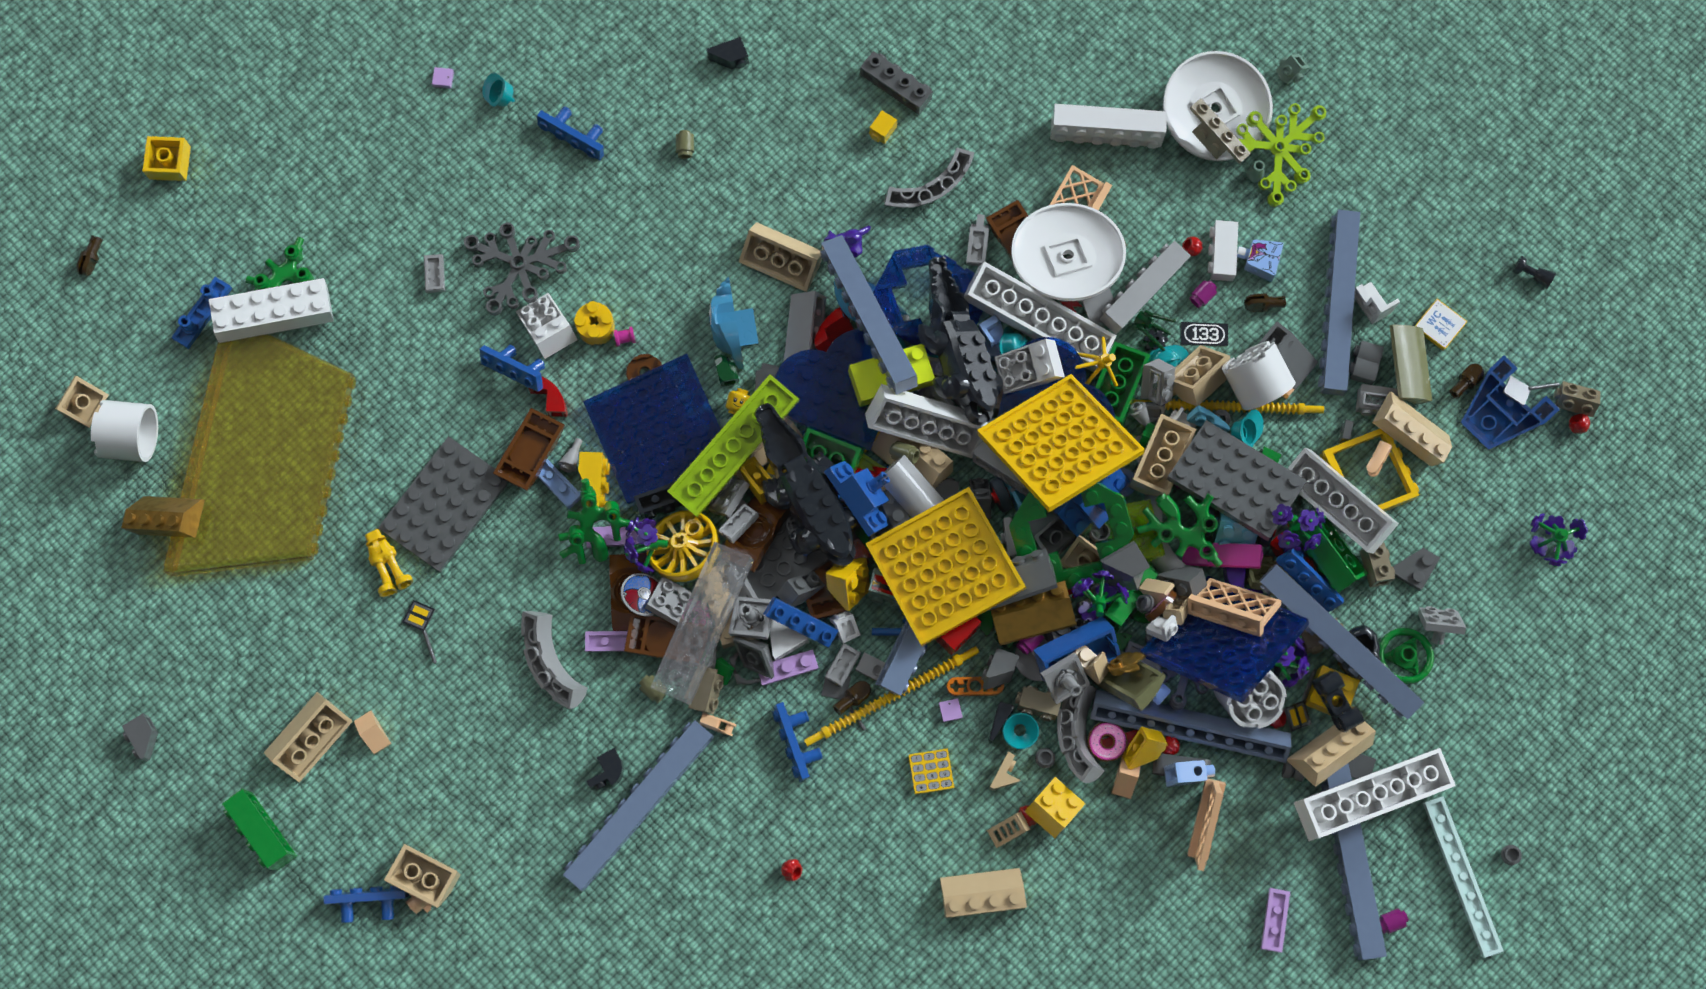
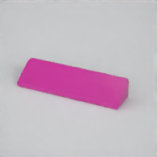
M1212 543L1215 551L1218 553L1217 557L1223 562L1219 567L1260 569L1263 557L1261 545L1235 543L1219 545V543ZM1188 547L1182 557V562L1185 565L1216 567L1211 561L1208 562L1206 559H1203L1199 551L1194 547ZM1205 547L1203 551H1208L1210 548Z

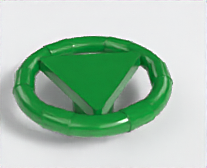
M1410 628L1394 629L1388 632L1379 643L1380 661L1390 671L1391 669L1385 662V659L1415 675L1402 677L1396 675L1404 684L1417 683L1430 673L1434 663V652L1428 639L1420 632ZM1394 637H1413L1384 654L1389 641ZM1416 639L1420 641L1427 654V661L1419 674Z

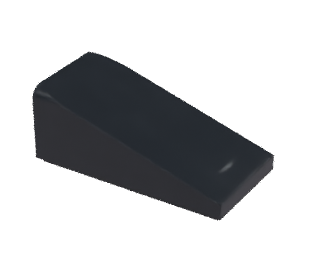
M1004 702L998 704L988 739L990 743L993 742L1015 707L1014 705Z

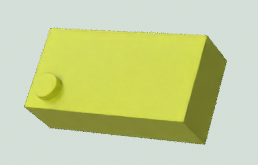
M919 344L903 349L917 375L918 387L907 390V392L932 386L935 376L924 345ZM872 358L849 365L848 373L860 407L871 404L880 385H887L885 373L882 374L880 372L878 359L874 360Z

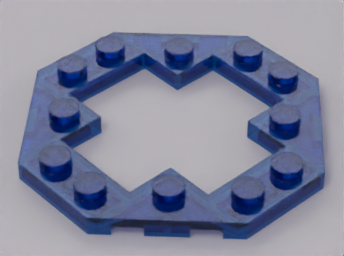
M929 245L895 250L873 290V294L895 335L914 346L922 344L918 337L919 324H923L922 320L918 318L903 321L892 290L907 286L902 270L928 266L930 259L945 257L947 269L952 272L951 277L955 279L959 292L965 294L974 276L973 271L968 268L963 269L957 265L956 261L946 255L938 254ZM968 303L970 320H974L977 325L983 311ZM925 347L926 353L935 355Z

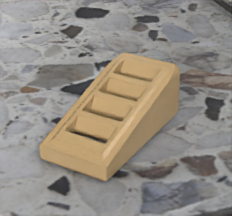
M1177 595L1175 600L1169 603L1163 612V618L1168 620L1171 615L1176 616L1177 625H1182L1188 614V597Z
M1018 812L987 831L996 848L1031 829L1022 812ZM1013 820H1015L1017 826L1019 827V831H1017L1015 825L1013 824ZM1009 823L1014 834H1011L1006 824ZM1001 827L1004 828V830H1005V832H1006V834H1007V836H1008L1007 838H1005V836H1004V834H1003V832H1002V830H1001ZM996 830L1002 839L1000 842L994 833Z

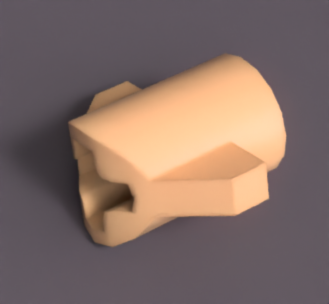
M413 895L406 902L415 914L422 909L426 913L431 910L429 903Z

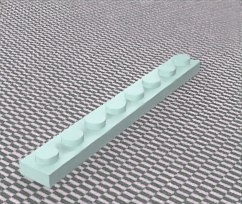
M1444 797L1424 802L1425 811L1482 958L1503 952Z

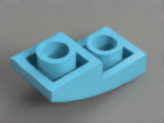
M1198 405L1187 414V421L1200 427L1207 420L1225 432L1230 430V426L1202 406Z

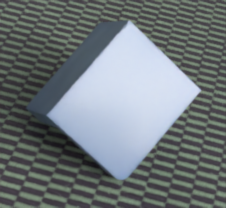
M996 315L983 321L978 326L989 348L999 344L1003 334L998 326L999 320Z

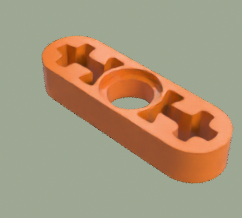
M953 677L947 683V691L952 696H995L1003 691L1004 684L1000 685L997 691H993V688L987 689V692H983L984 680H981L982 677ZM964 681H967V692H964V688H958L957 692H954V688H950L954 682H957L958 685H964ZM973 681H978L981 684V689L977 692L970 689V683Z

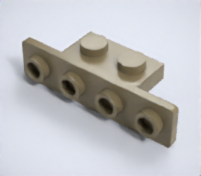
M1200 98L1190 107V110L1201 121L1192 133L1216 159L1226 150L1239 164L1250 155L1249 150L1203 99Z

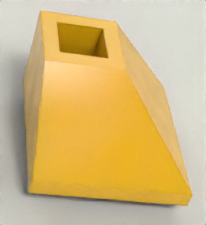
M867 558L853 559L846 567L833 566L826 573L827 589L847 611H850L869 592L870 583Z

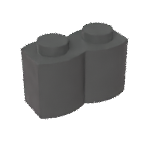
M1363 340L1359 345H1355L1352 353L1355 359L1349 365V379L1372 385L1377 376L1384 347Z

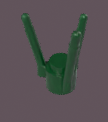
M1145 310V312L1140 311L1134 321V324L1137 325L1136 329L1142 331L1157 347L1165 351L1161 343L1146 328L1150 329L1153 327L1170 335L1169 331L1155 324L1152 317L1173 323L1176 320L1151 313L1148 310Z

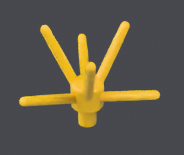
M1105 337L1101 338L1102 355L1076 353L1079 357L1096 360L1076 365V369L1093 365L1098 366L1084 383L1086 386L1104 368L1107 369L1114 386H1118L1110 368L1116 357L1114 354L1106 353Z

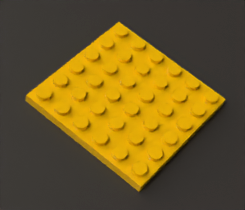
M1072 374L977 430V435L1048 512H1051L1132 462L1145 452V449Z
M970 487L866 543L921 646L1027 589Z

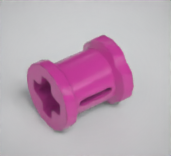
M633 327L621 331L614 330L617 347L623 343H636Z

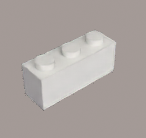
M1216 220L1209 231V238H1212V244L1209 245L1208 255H1211V262L1208 263V273H1211L1210 280L1233 281L1236 276L1238 222Z

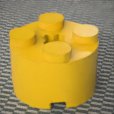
M591 301L583 305L576 313L574 319L575 326L580 338L590 345H601L612 338L615 323L611 311L605 305Z

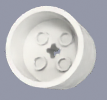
M1269 341L1250 347L1240 354L1236 360L1231 358L1222 366V370L1244 410L1255 409L1274 401L1292 389L1296 383L1275 342L1270 344Z
M102 400L99 412H94L91 425V441H95L96 446L94 454L99 458L140 462L149 461L154 453L158 437V417L155 407L151 404Z
M1239 655L1227 660L1218 669L1213 681V690L1217 700L1234 721L1242 727H1258V729L1266 727L1276 721L1283 712L1282 708L1285 697H1287L1285 687L1266 664L1255 656Z

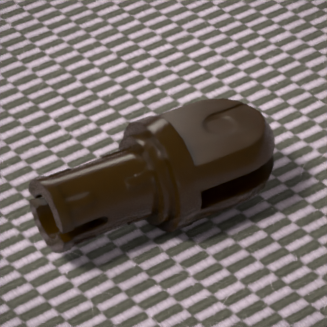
M91 235L86 250L80 252L76 265V270L80 275L89 276L93 273L99 261L97 253L103 239Z
M1266 293L1251 294L1245 298L1244 305L1246 310L1250 312H1267L1269 308H1285L1286 299L1285 296L1269 297Z
M1476 363L1467 366L1459 375V381L1449 390L1450 395L1459 399L1468 388H1474L1484 376L1483 367Z
M858 681L845 691V697L833 705L835 712L838 715H842L852 705L859 706L870 696V684L866 681Z

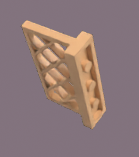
M1072 165L1050 205L1074 200L1075 204H1078L1077 199L1086 197L1088 207L1099 210L1112 185L1108 182L1103 183ZM1072 172L1080 176L1081 182L1072 184L1070 178ZM1093 183L1098 188L1095 192L1088 193L1086 184ZM1082 185L1085 194L1076 196L1073 187ZM1070 188L1072 197L1064 199L1061 191Z
M1209 578L1206 582L1207 586L1198 595L1191 594L1188 597V614L1260 637L1264 633L1266 623L1281 606L1282 600ZM1211 586H1214V587H1217V588H1219V589L1211 590V591H1210L1209 588H1210ZM1233 592L1237 595L1228 596L1227 593ZM1221 594L1224 596V597L1216 598V599H1214V597H1213V596L1221 595ZM1247 598L1255 599L1253 601H1245ZM1241 600L1242 602L1237 604L1231 603L1232 601ZM1263 604H1272L1273 606L1264 607ZM1259 606V609L1250 610L1249 607Z
M1208 778L1207 781H1204L1187 853L1189 857L1195 858L1197 868L1201 871H1204L1206 861H1208L1226 786L1225 782Z

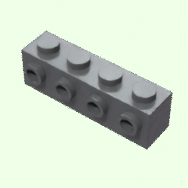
M873 51L860 67V75L918 115L921 114L932 100L933 91L927 84L918 82L915 76L902 71L899 65L892 64L881 53L877 54Z

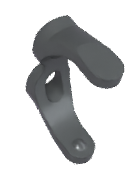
M738 652L729 657L730 664L734 667L733 674L737 685H751L761 682L760 678L746 680L737 673L735 663L739 657Z

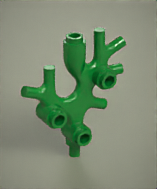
M297 237L295 244L285 248L284 255L286 260L282 264L278 265L270 258L266 260L265 264L273 272L269 279L264 274L246 277V283L255 286L253 291L278 287L284 281L300 283L314 280L313 275L307 268L301 267L298 270L296 268V264H299L303 259L302 244L304 239Z
M587 478L581 480L580 497L583 506L582 511L568 510L567 518L579 521L580 525H573L569 528L568 532L558 534L559 541L569 540L571 543L569 547L559 552L560 556L564 559L575 553L581 565L586 563L583 548L584 542L591 544L593 557L596 561L603 562L607 560L609 555L604 538L593 529L596 521L604 520L611 525L615 542L621 540L620 528L626 527V524L630 521L620 517L619 505L615 501H608L603 507H598L596 492L590 486L589 479Z
M1162 493L1155 499L1156 505L1167 517L1166 522H1161L1148 507L1141 511L1149 522L1138 526V533L1156 531L1157 537L1150 542L1154 548L1162 542L1169 543L1174 537H1177L1180 541L1176 551L1178 556L1183 557L1188 547H1194L1199 551L1203 559H1206L1208 562L1211 561L1217 568L1223 563L1217 557L1218 553L1215 551L1213 544L1205 540V533L1215 531L1218 526L1215 516L1209 514L1208 510L1214 498L1211 494L1207 493L1201 504L1196 503L1190 495L1184 499L1197 516L1196 524L1191 528L1182 526L1179 508L1168 494ZM1207 520H1212L1211 524H1206L1205 522ZM1168 530L1169 533L1164 535L1162 534L1163 531ZM1205 547L1210 548L1208 551H1203Z

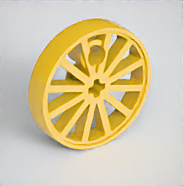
M689 510L678 511L668 515L654 527L658 531L656 534L658 540H668V547H658V550H654L649 561L651 566L661 576L674 582L691 581L702 576L715 563L720 551V538L714 524L704 514L701 513L696 517ZM681 522V531L677 533L673 525ZM668 528L673 533L671 538L662 535ZM712 533V538L702 540L704 537ZM711 546L709 552L698 549ZM692 553L705 559L698 565ZM665 554L663 557L656 560L655 555ZM687 556L695 567L687 571ZM670 562L666 570L661 569V567ZM680 562V572L674 573Z

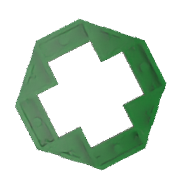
M1100 482L1081 492L1085 507L1101 503L1105 504L1114 538L1096 542L1095 545L1099 559L1102 560L1129 544L1134 535L1123 495L1110 490ZM1030 491L1009 524L1017 556H1025L1037 550L1029 521L1047 517L1045 507ZM1058 551L1049 553L1054 567L1056 582L1065 581L1067 590L1072 589L1075 583L1083 578L1089 577L1093 580L1092 584L1100 582L1101 579L1094 578L1092 573H1098V570H1103L1101 561L1063 569Z

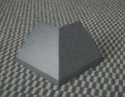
M1134 541L1100 560L1103 570L1110 572L1109 574L1114 576V580H1107L1109 586H1115L1116 589H1118L1116 584L1119 583L1120 586L1125 587L1127 590H1138L1144 571L1150 567Z
M734 637L733 641L743 666L773 679V657L768 644L755 638Z

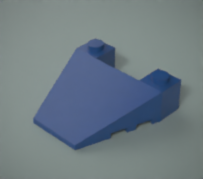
M1505 355L1489 369L1461 421L1488 450L1546 423L1560 410L1547 396L1530 409L1526 404L1522 406L1503 394L1506 386L1504 381L1518 369Z

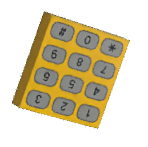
M948 748L908 755L915 795L954 789Z

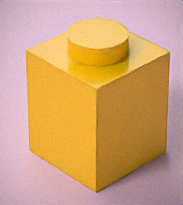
M881 111L869 127L870 137L876 142L885 144L897 128V119Z

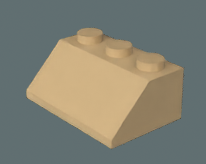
M1200 345L1175 367L1173 391L1182 401L1195 406L1200 405L1227 380L1222 366L1230 360V355Z
M404 844L384 881L439 908L452 892L461 874Z

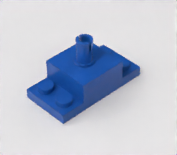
M846 461L829 467L824 473L868 537L889 525L887 518L878 509L889 501L881 487L890 482L889 477L883 479L887 474L881 472L874 478L868 468L854 474L853 468Z
M1119 469L1099 482L1110 490L1120 493L1130 481ZM1081 493L1054 510L1055 514L1076 537L1090 523L1099 529L1108 520L1105 504L1101 503L1085 507Z

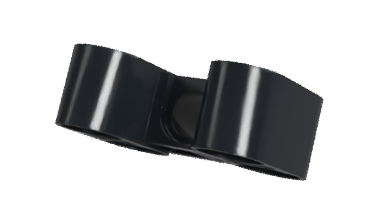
M1328 671L1312 680L1314 689L1321 697L1334 725L1339 731L1348 732L1364 723V718L1359 709L1355 706H1350L1341 689L1345 687V684L1337 671ZM1334 696H1336L1339 700L1337 706H1333L1332 704V698Z

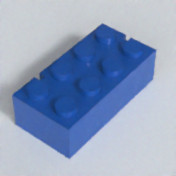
M1103 616L1033 650L1040 675L1041 672L1071 655L1074 650L1084 645L1096 655L1103 651L1108 664L1120 655L1114 627Z

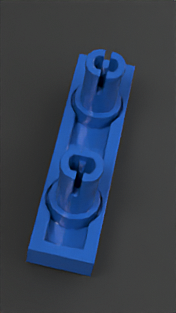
M565 106L562 107L556 117H552L542 110L538 113L537 122L542 130L549 131L559 140L570 143L573 148L584 151L591 158H596L599 161L604 156V146L596 142L603 132L599 125L594 124L590 131L584 135L565 124L572 115L571 110Z
M214 277L209 285H203L200 289L201 297L187 316L183 315L178 319L180 326L171 338L189 349L212 318L209 299L227 296L232 287L217 277Z
M485 345L479 349L482 365L537 392L543 389L540 371L545 369V364L541 359H536L532 364L526 366L512 359V357L517 355L516 349L512 345H508L500 352Z
M1289 549L1277 557L1276 562L1328 613L1344 603V598L1329 585V579L1326 575L1320 576L1304 560V551Z
M775 597L771 599L763 613L766 617L827 647H830L838 633L835 627Z
M781 702L774 706L772 715L774 721L779 723L781 740H785L787 746L785 752L787 758L792 760L793 775L795 778H798L799 782H802L810 777L806 764L822 759V754L819 748L804 753L800 751L793 727L809 722L808 714L806 711L789 716L784 703Z
M394 885L386 890H383L382 886L370 887V891H362V888H352L350 892L343 893L342 889L330 890L329 894L324 895V904L338 903L341 905V923H348L354 921L353 903L379 900L381 902L382 920L394 919L393 901L395 899L407 898L409 893Z

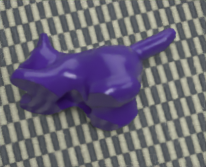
M868 225L860 230L849 229L840 234H834L829 230L824 241L842 235L854 258H856L863 252L862 236L869 232L871 226Z

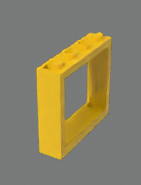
M1381 429L1326 449L1319 455L1320 458L1343 476L1334 454L1380 436L1382 441L1392 446L1389 456L1407 494L1380 504L1378 507L1385 512L1413 501L1419 496V488L1410 477L1411 471L1402 460L1401 450L1396 447L1394 439Z

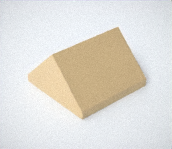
M74 376L55 409L64 416L90 428L94 412H99L100 402L106 400L109 394L78 376Z
M1079 535L1061 559V564L1067 569L1100 561L1097 548Z

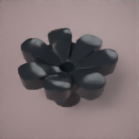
M1150 330L1149 333L1163 347H1166L1164 343L1168 342V338L1162 336L1163 332L1159 330L1155 333L1154 330ZM1147 336L1143 338V341L1148 343L1145 345V350L1149 351L1152 348L1153 351L1159 348Z

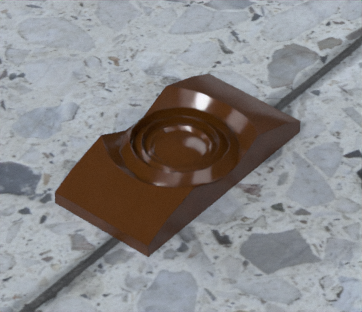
M1018 200L986 217L990 229L997 241L1007 252L1012 264L1011 249L1014 234L1019 225L1028 217V214Z
M530 408L493 474L528 491L540 475L548 456L556 447L565 424Z
M755 496L747 506L755 510L759 514V518L734 543L726 540L720 555L722 560L753 573L790 512L789 509H777L768 502L761 504Z
M638 553L637 561L644 563L647 553ZM625 554L610 555L612 630L628 631L632 611L625 606L622 600L621 587L629 576L642 572L638 570V566L634 562L631 563L626 558Z
M829 561L814 571L825 586L806 600L810 615L817 619L847 612L827 589L826 573L834 566Z
M631 612L624 652L702 665L709 626L683 621L678 628L661 617L640 616Z

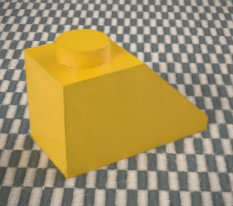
M753 456L739 470L745 481L750 484L751 492L763 504L767 501L763 493L762 481L772 478Z
M1141 726L1122 757L1128 769L1132 770L1157 760L1165 750L1167 742L1161 731Z

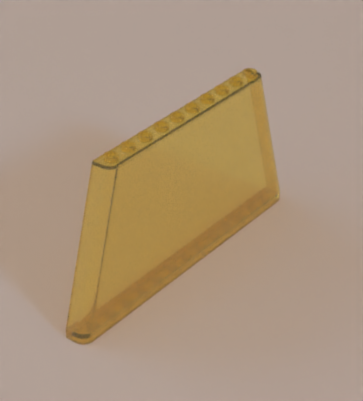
M269 334L222 343L218 342L180 497L205 500L196 538L171 536L164 564V572L167 575L177 577L314 560V555L319 550L318 537L323 532L322 520L327 514L326 502L331 496V480H334L336 474L334 466L340 456L339 444L344 439L343 426L348 421V414L346 413L352 403V396L350 395L356 385V378L352 373Z

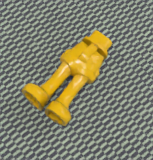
M379 529L367 533L365 538L369 553L368 560L372 566H376L383 584L378 588L379 596L386 597L397 593V589L385 566L386 563H388L395 577L398 589L404 590L413 583L412 576L404 575L395 559L397 554L394 547L389 544L384 535H381Z

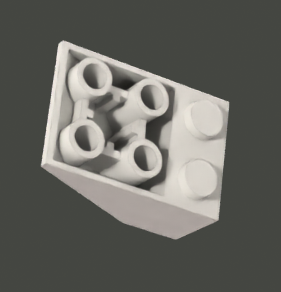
M549 293L516 311L544 359L577 341L570 324Z
M1043 339L995 357L998 373L1003 381L1002 388L1004 394L1065 378L1055 340Z

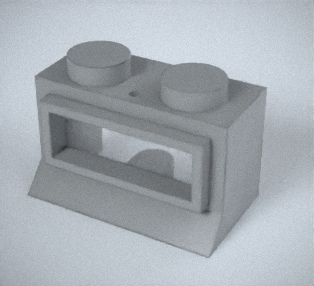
M1160 359L1145 364L1143 366L1140 399H1149L1160 406L1172 401L1175 367Z
M1362 384L1357 390L1356 412H1360L1364 416L1377 415L1388 393L1392 392L1398 396V390L1396 388Z

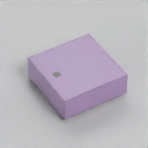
M435 67L432 80L433 87L451 89L454 75L453 69Z
M958 698L939 702L943 723L963 718Z

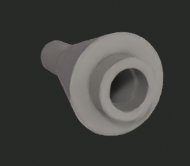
M1133 403L1129 409V414L1145 428L1150 423L1146 403Z
M576 438L572 447L558 462L561 470L571 473V471H576L578 451L583 442L581 439Z

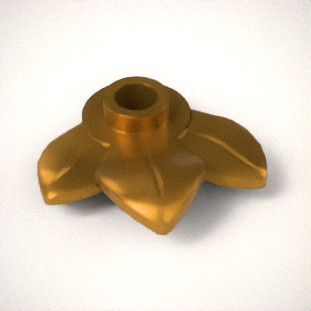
M1140 652L1122 653L1110 661L1107 665L1108 671L1112 675L1118 676L1140 670L1137 663L1146 658V656Z

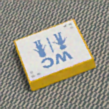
M1436 299L1415 326L1423 328L1424 337L1444 351L1468 321Z

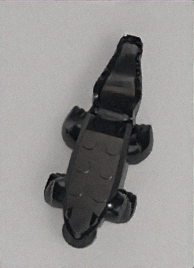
M934 257L930 259L928 264L930 276L929 314L931 323L930 326L919 324L918 337L920 342L929 351L938 356L942 367V376L933 379L935 392L942 398L956 399L964 407L967 419L971 423L980 426L993 417V410L997 405V396L1001 393L1003 381L1001 376L993 370L990 361L991 356L985 346V337L978 329L974 320H970L968 313L969 304L964 298V294L959 292V287L955 285V279L951 277L952 272L947 269L946 258ZM977 406L981 408L982 415H979Z
M769 403L759 406L755 410V417L761 428L766 458L774 472L773 479L769 478L762 481L766 501L777 509L790 510L798 528L789 534V541L797 553L801 555L811 554L819 549L827 555L828 561L836 567L848 566L856 554L852 531L858 529L861 525L848 506L841 503L832 487L833 484L824 473L829 467L834 466L833 462L822 452H818L811 458L807 454L804 440L779 416L775 408Z

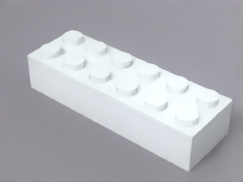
M1055 104L1051 119L1050 139L1057 142H1092L1096 145L1109 143L1113 146L1124 144L1130 147L1147 146L1148 148L1161 147L1166 134L1167 111Z
M324 278L209 299L213 330L219 343L334 322L328 287Z
M884 384L880 385L865 413L868 428L969 458H973L972 453L983 441L977 435V430L988 424L986 422L979 426L971 423L967 419L963 408L907 391L896 395L893 388L890 389Z
M1304 448L1287 468L1307 480L1299 494L1315 508L1319 507L1320 512H1324V515L1366 552L1374 554L1398 526L1399 523L1312 450Z

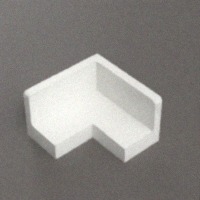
M1371 282L1364 286L1361 284L1355 288L1354 298L1372 324L1390 315L1400 303L1399 299H1396L1387 305Z

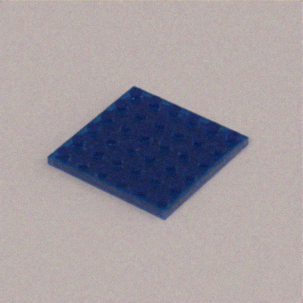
M684 354L583 401L628 505L635 502L634 496L676 482L721 430L688 354Z
M1207 576V577H1206V582L1209 580V578H1212V579H1215V578L1210 577V576ZM1211 586L1209 589L1211 591L1219 588ZM1233 592L1227 593L1228 596L1237 595ZM1221 594V595H1216V596H1213V597H1214V599H1216V598H1221V597H1224V596ZM1252 598L1245 599L1246 602L1255 600ZM1241 600L1232 601L1231 603L1237 604L1242 602ZM1263 604L1264 607L1273 606L1272 604ZM1253 606L1249 608L1250 610L1259 609V606ZM1279 607L1264 626V633L1258 637L1187 614L1184 623L1178 625L1176 634L1171 636L1167 642L1153 636L1140 652L1146 656V659L1243 703L1307 628L1309 619Z

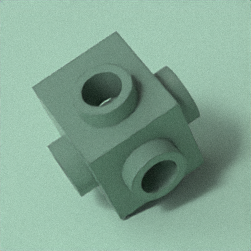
M1299 54L1285 57L1279 63L1280 66L1276 71L1282 82L1296 84L1303 79V74L1310 67Z

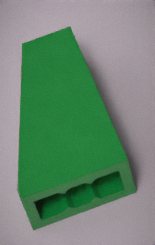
M1152 566L1144 571L1139 587L1145 579L1157 578L1158 574L1155 573L1156 570ZM1139 588L1138 590H1128V604L1123 603L1121 597H1119L1104 615V618L1114 627L1115 634L1136 607L1137 598L1144 595Z

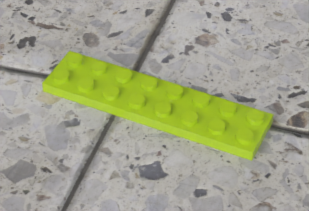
M769 375L667 492L698 517L763 443L761 428L755 417V410L759 406L769 403L775 408L779 416L784 419L800 401L799 398L772 375Z

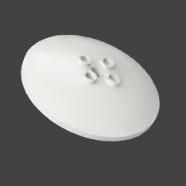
M1209 51L1197 54L1184 61L1168 80L1163 97V111H1167L1166 124L1175 140L1193 155L1212 161L1234 159L1227 150L1216 159L1192 133L1201 121L1190 110V107L1200 98L1210 108L1212 104H1217L1220 107V112L1215 114L1238 139L1243 138L1236 133V127L1242 123L1247 125L1246 117L1253 111L1259 112L1262 115L1263 123L1268 128L1270 126L1273 104L1268 84L1255 66L1238 55L1223 51ZM1254 115L1253 119L1258 121V117ZM1248 126V132L1256 141H1261L1264 138V135L1257 127L1252 128ZM1243 127L1239 128L1241 132H1245Z
M1060 203L1043 207L1025 218L1014 234L1011 253L1014 268L1026 285L1036 290L1039 294L1052 299L1078 301L1097 296L1116 282L1124 268L1126 246L1119 228L1102 212L1081 204ZM1070 254L1073 258L1066 259L1063 255Z

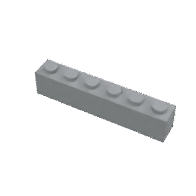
M1175 240L1170 246L1166 243L1159 251L1161 255L1159 257L1155 255L1147 263L1150 266L1147 269L1143 267L1136 275L1138 279L1136 281L1132 279L1125 286L1127 290L1124 293L1120 291L1113 299L1115 303L1113 305L1109 303L1101 311L1104 314L1099 320L1115 335L1191 256Z

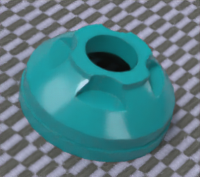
M1016 713L1005 721L1003 736L1011 747L1026 749L1037 741L1039 726L1032 716L1026 713ZM1017 724L1025 726V733L1019 736L1014 733V727Z

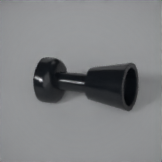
M1520 256L1512 272L1520 274L1524 271L1532 275L1533 280L1547 289L1556 273L1542 268L1535 269L1526 264L1527 259L1524 256Z

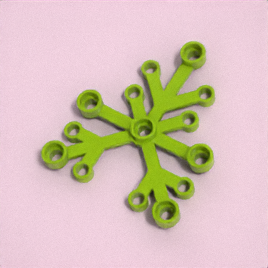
M1296 103L1289 106V132L1286 137H1284V125L1287 123L1285 115H1279L1275 118L1276 137L1263 123L1262 115L1257 111L1247 115V125L1242 123L1236 127V133L1243 138L1239 139L1249 152L1254 148L1270 150L1275 155L1274 171L1266 178H1262L1258 183L1260 189L1266 190L1273 182V192L1267 197V202L1272 207H1277L1284 201V196L1281 193V184L1286 192L1291 193L1297 187L1295 181L1298 184H1304L1311 177L1309 170L1302 168L1289 153H1300L1305 156L1311 152V146L1308 143L1302 145H1292L1289 143L1292 140L1309 141L1315 144H1320L1324 141L1325 136L1322 132H1316L1315 134L1302 133L1313 122H1319L1326 117V109L1321 105L1311 109L1310 116L1298 126L1297 114L1301 108ZM1292 107H1295L1297 112H1293ZM1317 110H1320L1322 112V115H1319L1317 113ZM1254 115L1258 117V121L1253 119ZM1279 118L1283 120V124L1279 123ZM1248 126L1252 128L1257 127L1269 142L1256 141L1248 132ZM1243 127L1245 132H1241L1239 128ZM1316 135L1320 136V141L1316 139ZM1277 144H1280L1282 149H1278ZM1302 147H1306L1307 152H1304ZM1282 158L1295 172V181L1289 180L1282 172ZM1301 172L1306 174V178L1301 176ZM1262 181L1267 182V187L1263 186ZM1288 184H1291L1293 189H1289ZM1275 195L1279 197V201L1275 200Z

